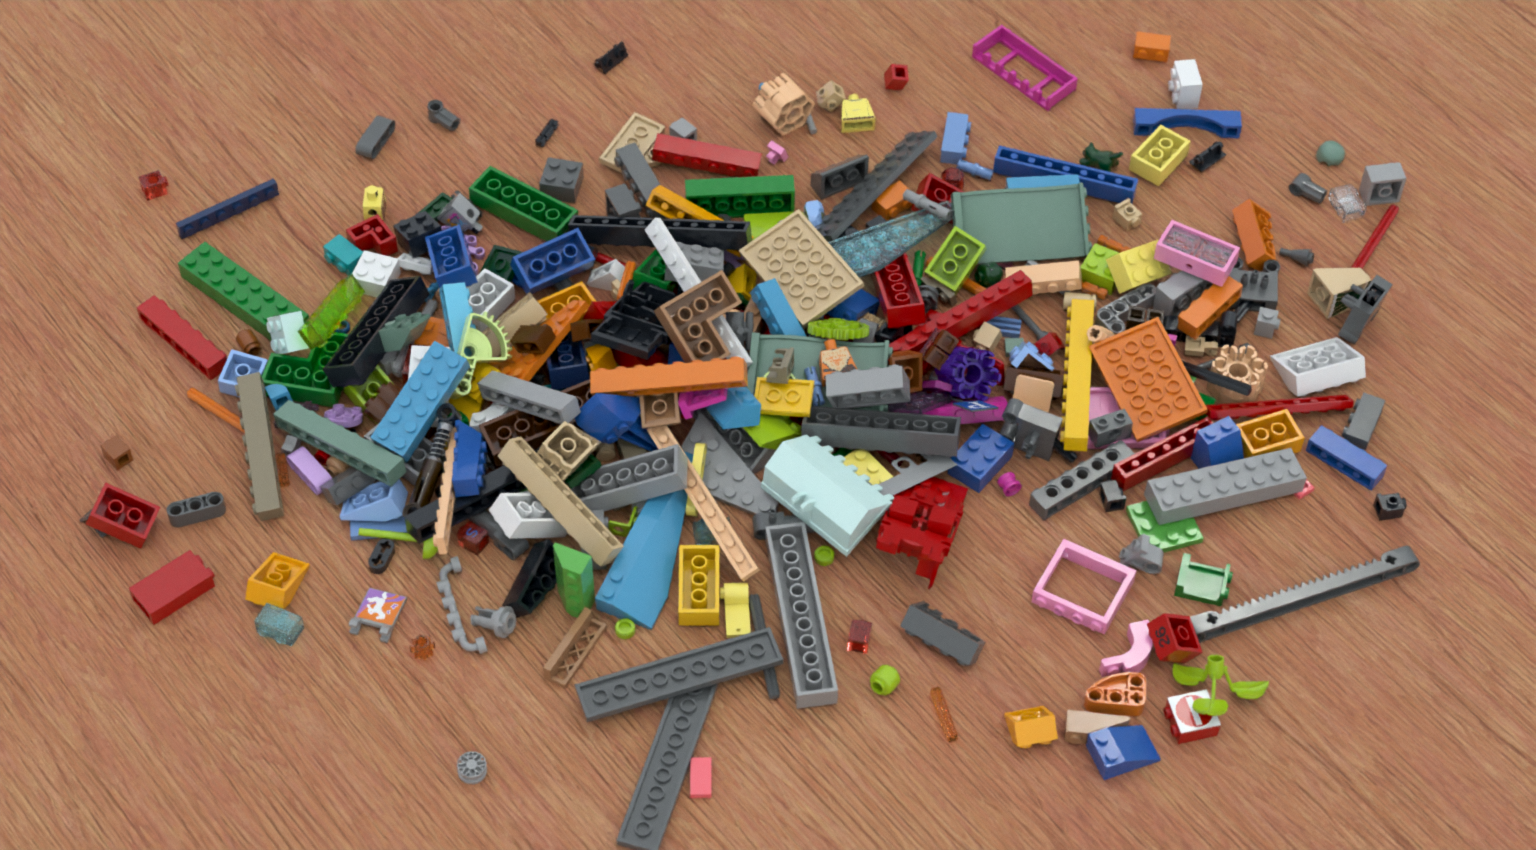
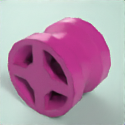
M1013 472L1003 474L997 481L999 487L1003 488L1005 496L1015 495L1022 487L1020 482L1016 480Z

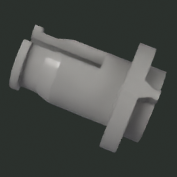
M476 606L475 610L479 612V616L471 615L470 617L473 626L480 625L483 628L492 629L499 638H506L513 632L516 625V615L510 606H503L498 610L482 609Z

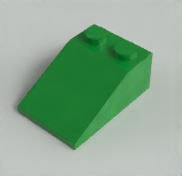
M657 249L634 271L632 279L634 281L633 290L643 281L660 286L661 289L671 292L674 291L678 284L675 281L665 280V261Z

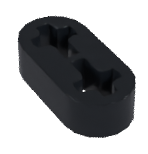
M385 538L376 544L368 560L372 573L381 574L387 569L395 554L394 542Z

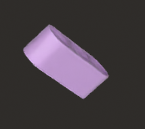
M302 446L286 456L289 466L316 495L322 493L320 486L331 480L332 477L309 451Z

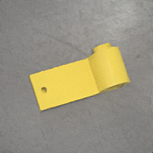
M748 582L724 583V587H720V599H724L726 637L734 638L751 633Z

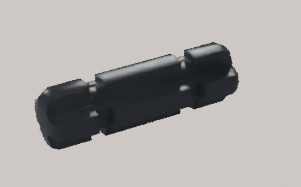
M552 118L548 121L547 125L535 139L537 146L543 147L546 144V141H548L554 130L558 127L557 120Z

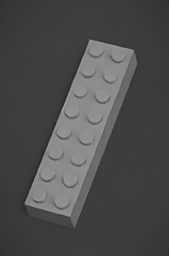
M1288 448L1148 480L1144 496L1158 524L1162 525L1295 494L1303 490L1307 477L1292 449Z

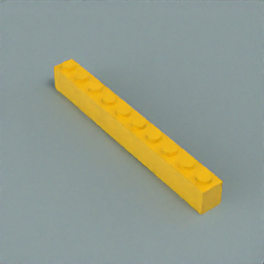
M1072 299L1071 306L1067 308V317L1071 318V320H1067L1066 331H1070V333H1066V344H1069V347H1065V358L1069 359L1065 360L1064 372H1068V374H1064L1063 385L1067 386V388H1063V399L1066 402H1062V414H1066V416H1062L1061 428H1065V431H1061L1060 442H1064V450L1087 451L1092 360L1089 346L1092 345V341L1088 339L1087 330L1093 326L1094 300Z

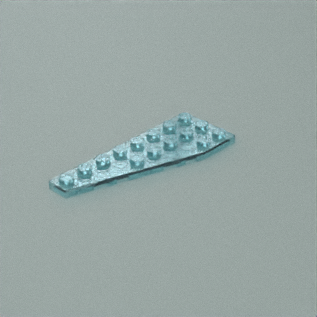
M948 200L939 203L940 205L952 210L951 203ZM922 209L828 243L857 276L862 277L883 269L949 221Z

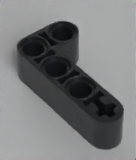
M1233 311L1223 312L1220 320L1215 321L1199 337H1205V342H1218V347H1223L1224 345L1231 347L1234 344L1237 331V314ZM1165 316L1163 326L1167 334L1177 335L1176 341L1186 342V336L1188 335L1177 329L1178 316Z

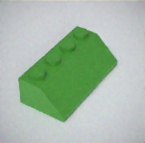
M554 543L557 591L566 612L577 618L585 607L591 609L595 602L592 556Z

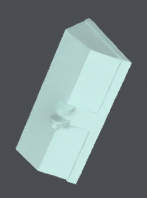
M802 435L798 438L783 441L765 465L761 488L847 557L890 508L894 496L891 494L882 495L880 491L883 488L879 484H868L867 482L870 480V477L866 474L858 476L855 473L858 470L855 465L846 466L843 464L846 458L842 455L833 456L830 454L834 449L829 445L820 446L818 443L821 442V439L818 436L809 437L808 435Z

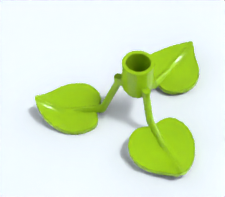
M1221 655L1208 656L1205 670L1197 667L1181 666L1176 663L1173 664V677L1179 684L1194 686L1200 681L1204 682L1208 675L1212 679L1211 699L1199 698L1193 702V710L1200 714L1219 716L1227 712L1228 703L1222 699H1215L1216 680L1221 679L1223 675L1226 677L1231 692H1236L1238 697L1244 699L1261 697L1269 685V681H1240L1232 683L1227 672V666H1224V657Z

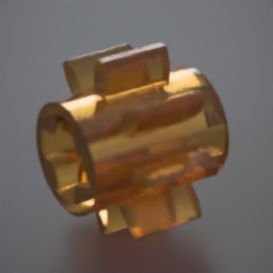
M419 634L415 639H411L412 645L409 648L410 653H414L415 659L426 660L429 656H433L432 649H435V642H431L429 635L426 637Z

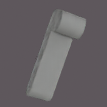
M1144 284L1100 308L1097 311L1095 325L1102 326L1112 331L1115 335L1125 331L1124 322L1127 321L1129 306L1146 308V310L1154 305L1156 287L1152 284Z

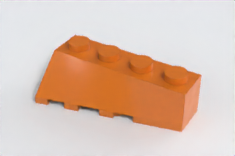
M1248 199L1232 210L1234 215L1233 221L1237 225V235L1241 239V249L1245 253L1247 266L1259 272L1263 270L1264 263L1267 260H1276L1275 247L1271 242L1273 234L1269 231L1272 228V223L1268 222V219L1271 218V213L1251 199Z

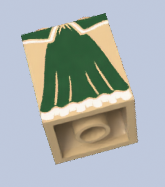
M1362 268L1313 269L1307 294L1328 319L1351 310L1341 302V299L1346 294L1357 299L1360 298V295L1351 290L1352 284L1365 290L1371 283V279Z

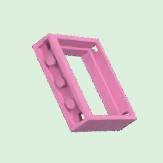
M1063 539L1033 591L1032 603L1039 605L1041 608H1046L1056 615L1064 616L1076 624H1082L1092 631L1105 635L1134 583L1136 570ZM1062 557L1122 583L1104 617L1043 590Z

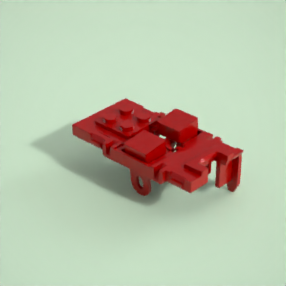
M931 477L893 495L892 505L885 512L878 530L879 535L876 540V549L893 555L897 551L899 554L900 552L907 554L908 557L910 555L917 557L919 563L915 574L930 579L928 586L930 590L934 584L940 564L943 563L944 557H947L964 513L963 503L969 488ZM916 514L922 515L921 518L915 517ZM953 527H955L952 537L950 538Z

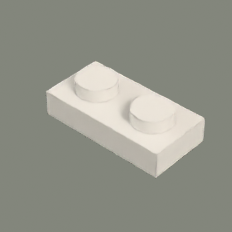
M403 253L397 258L399 259L400 267L404 270L418 271L423 275L433 272L431 259L419 256L412 258L407 253Z

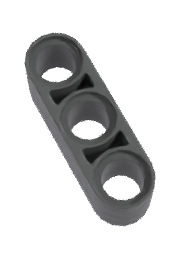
M377 115L358 141L355 149L356 154L375 159L393 134L396 125L395 121Z
M210 492L170 503L167 507L170 524L177 528L223 516L226 512L225 501L220 492Z

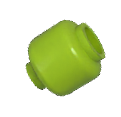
M889 665L880 666L870 677L872 690L881 695L890 694L900 683L898 671Z

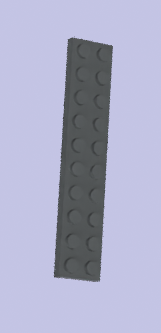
M922 131L906 134L905 139L896 144L895 149L886 154L885 159L875 165V169L865 175L864 180L855 185L854 190L844 196L843 201L834 206L833 211L829 215L822 218L821 224L815 226V228L827 242L835 241L938 137L936 132Z
M770 627L578 683L575 684V690L586 721L590 722L783 664V657Z
M719 683L669 698L618 834L616 845L634 850L660 849Z

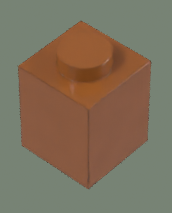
M117 435L100 445L104 458L117 471L133 461L130 448Z

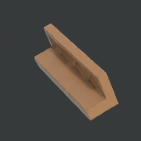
M585 607L543 667L544 679L563 688H566L607 628L606 624L593 618L592 610ZM590 625L599 628L596 633L588 634L587 632ZM588 641L586 648H577L578 642ZM577 655V662L567 665V658ZM567 671L568 675L564 681L555 677L558 672Z

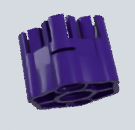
M956 346L951 354H947L949 357L941 366L940 371L935 369L938 381L953 385L951 392L943 393L962 399L987 400L989 397L983 395V393L990 395L991 388L989 386L994 387L997 385V382L1001 381V374L998 373L997 368L993 367L995 359L989 358L995 355L991 351ZM967 368V375L964 377V371Z

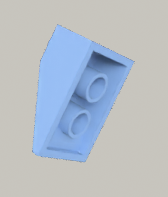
M400 479L391 487L381 481L373 483L343 502L340 519L382 522L398 519L403 515L408 491Z

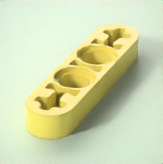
M696 443L692 465L703 480L707 445L706 443ZM687 496L686 515L697 517L698 510L689 496Z

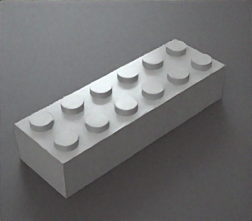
M676 444L602 465L594 474L589 475L571 490L590 510L604 509V511L686 489L688 458L680 446Z

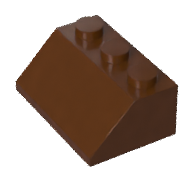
M1008 363L1004 390H1008V394H1014L1017 376L1025 375L1052 381L1054 383L1052 400H1056L1057 397L1061 398L1064 371H1051L1046 368L1019 365L1016 368L1011 363Z

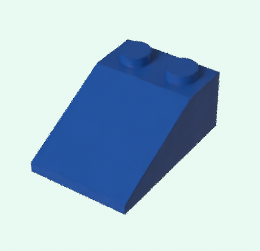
M1143 725L1107 727L1088 734L1086 748L1103 780L1161 760Z

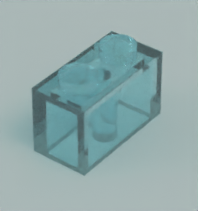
M269 603L265 604L254 621L259 635L275 639L282 645L293 646L304 629L301 616Z

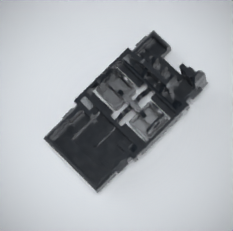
M630 279L624 288L623 296L604 314V320L591 333L590 341L648 360L655 353L657 347L662 344L669 345L672 342L654 310L675 298L676 294L645 281L633 290L634 281ZM679 283L677 296L684 292Z

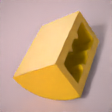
M743 264L731 273L728 280L735 292L743 294L744 298L750 301V292L756 286L757 273L746 264Z

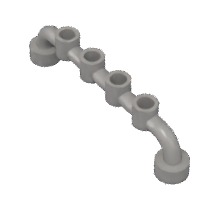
M458 556L450 558L451 562L441 568L439 573L440 581L436 583L440 594L444 593L445 597L441 598L444 609H449L450 611L449 614H446L449 625H454L455 630H451L454 641H459L461 647L466 651L473 652L479 650L480 654L488 652L483 636L476 638V643L473 644L467 641L447 577L449 571L454 570V573L462 571Z

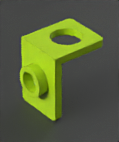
M634 506L628 524L609 521V531L613 535L628 536L638 518L637 506ZM614 527H620L624 531H617Z

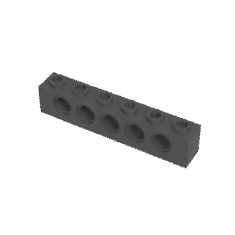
M1122 440L1111 443L1105 450L1096 452L1090 459L1081 461L1075 468L1066 470L1060 477L1051 479L1040 489L1036 488L1030 495L1029 506L1044 521L1099 488L1101 482L1112 480L1114 464L1135 453Z

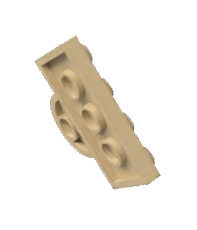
M634 112L600 156L599 163L622 173L620 167L618 168L614 162L616 149L635 142L650 167L661 164L660 162L652 161L651 154H653L657 133L663 134L665 126Z

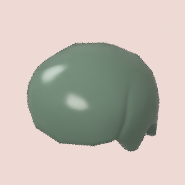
M1332 140L1325 141L1316 151L1318 162H1326L1328 166L1339 165L1345 157L1343 146Z

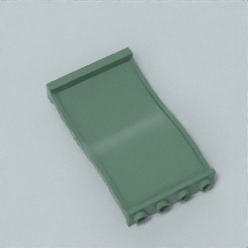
M1083 183L1050 187L953 192L950 195L951 208L953 210V228L957 226L986 245L987 250L977 265L989 262L1006 263L1025 262L1028 260L1043 261L1085 258L1092 249V243L1088 241L1090 224L1086 220L1089 210L1088 206L1085 205L1084 199L1087 198L1086 187H1083Z
M752 332L750 358L753 363L748 367V390L754 395L757 377H764L769 372L768 369L772 366L773 358L784 357L783 354L775 353V350L778 348H794V367L791 373L796 379L807 380L804 369L809 367L811 372V367L813 366L816 367L820 381L819 355L821 351L826 350L824 342L828 339L796 335H760V333ZM885 340L883 343L836 341L837 348L843 346L848 348L857 369L869 370L871 367L886 368L890 366L888 365V360L893 353V347H889V340ZM826 386L822 387L821 390L825 403L820 407H833L826 396ZM888 404L850 409L888 412Z

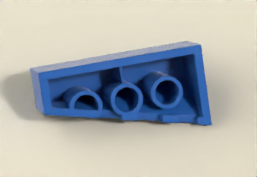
M455 420L457 432L454 434L456 447L454 448L452 473L455 497L479 495L480 487H483L482 475H485L484 464H486L485 453L488 452L487 442L483 441L481 433L462 421Z

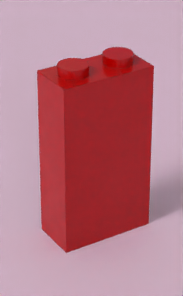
M189 550L131 586L129 592L132 600L151 623L155 625L215 587L213 580L215 575L209 567L205 568L203 560L198 554L195 556Z

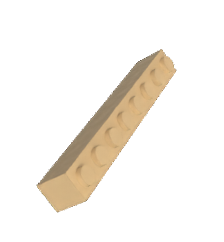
M522 437L509 439L498 455L503 464L541 502V505L579 543V546L592 556V560L599 566L611 564L624 547L620 541Z

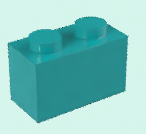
M340 234L323 246L325 260L328 263L334 264L341 273L351 277L363 251Z

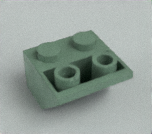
M421 312L413 313L410 316L401 314L396 316L394 321L385 323V327L379 330L385 352L402 350L421 337L430 319V314H421Z

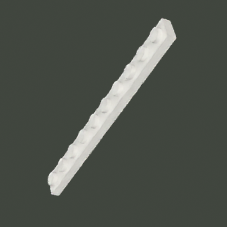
M654 218L645 229V232L685 292L701 283V280L661 218ZM721 315L711 321L731 353L726 358L730 359L735 356L744 358L748 368L753 361L724 316Z

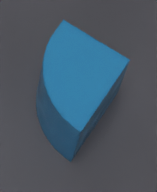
M280 384L265 386L275 411L288 400L292 401L285 386Z

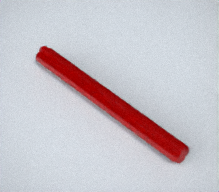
M1394 204L1389 206L1351 268L1363 269L1396 217L1399 210L1398 206Z

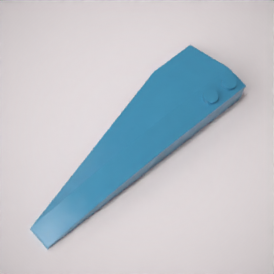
M685 452L692 463L694 454ZM684 489L647 500L623 543L624 547L617 555L595 597L598 611L620 619H630L634 624L652 630L669 596L676 553L686 512L688 495Z

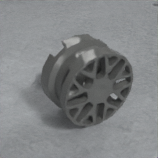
M929 285L918 286L924 301L925 313L930 309L936 310L939 298L938 290Z

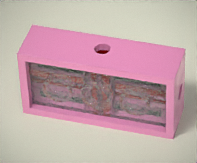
M1171 220L1156 244L1154 259L1222 287L1237 263L1240 247Z

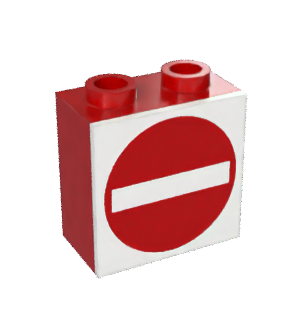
M1207 690L1167 698L1163 712L1165 719H1169L1171 724V735L1176 737L1178 744L1218 736L1221 725L1218 716L1200 714L1192 708L1193 702L1196 699H1210Z

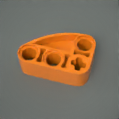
M1138 672L1118 673L1105 677L1087 689L1084 707L1087 711L1093 713L1139 716L1143 713L1146 701V678Z

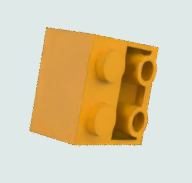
M600 344L585 348L587 352L585 356L586 362L591 371H596L598 368L611 370L617 367L611 348Z

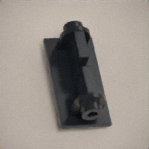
M623 41L614 45L611 50L599 59L597 58L594 66L602 68L603 73L606 74L628 57Z
M1220 141L1214 142L1212 146L1197 154L1189 163L1200 172H1203L1226 156L1222 151L1223 143Z

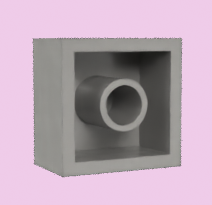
M1400 162L1365 166L1359 188L1365 206L1400 202L1406 181V176Z

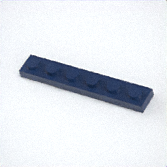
M273 178L177 222L176 226L180 238L184 239L192 236L197 232L278 196L277 182Z

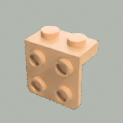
M1018 375L1013 398L1049 413L1054 383L1048 380Z

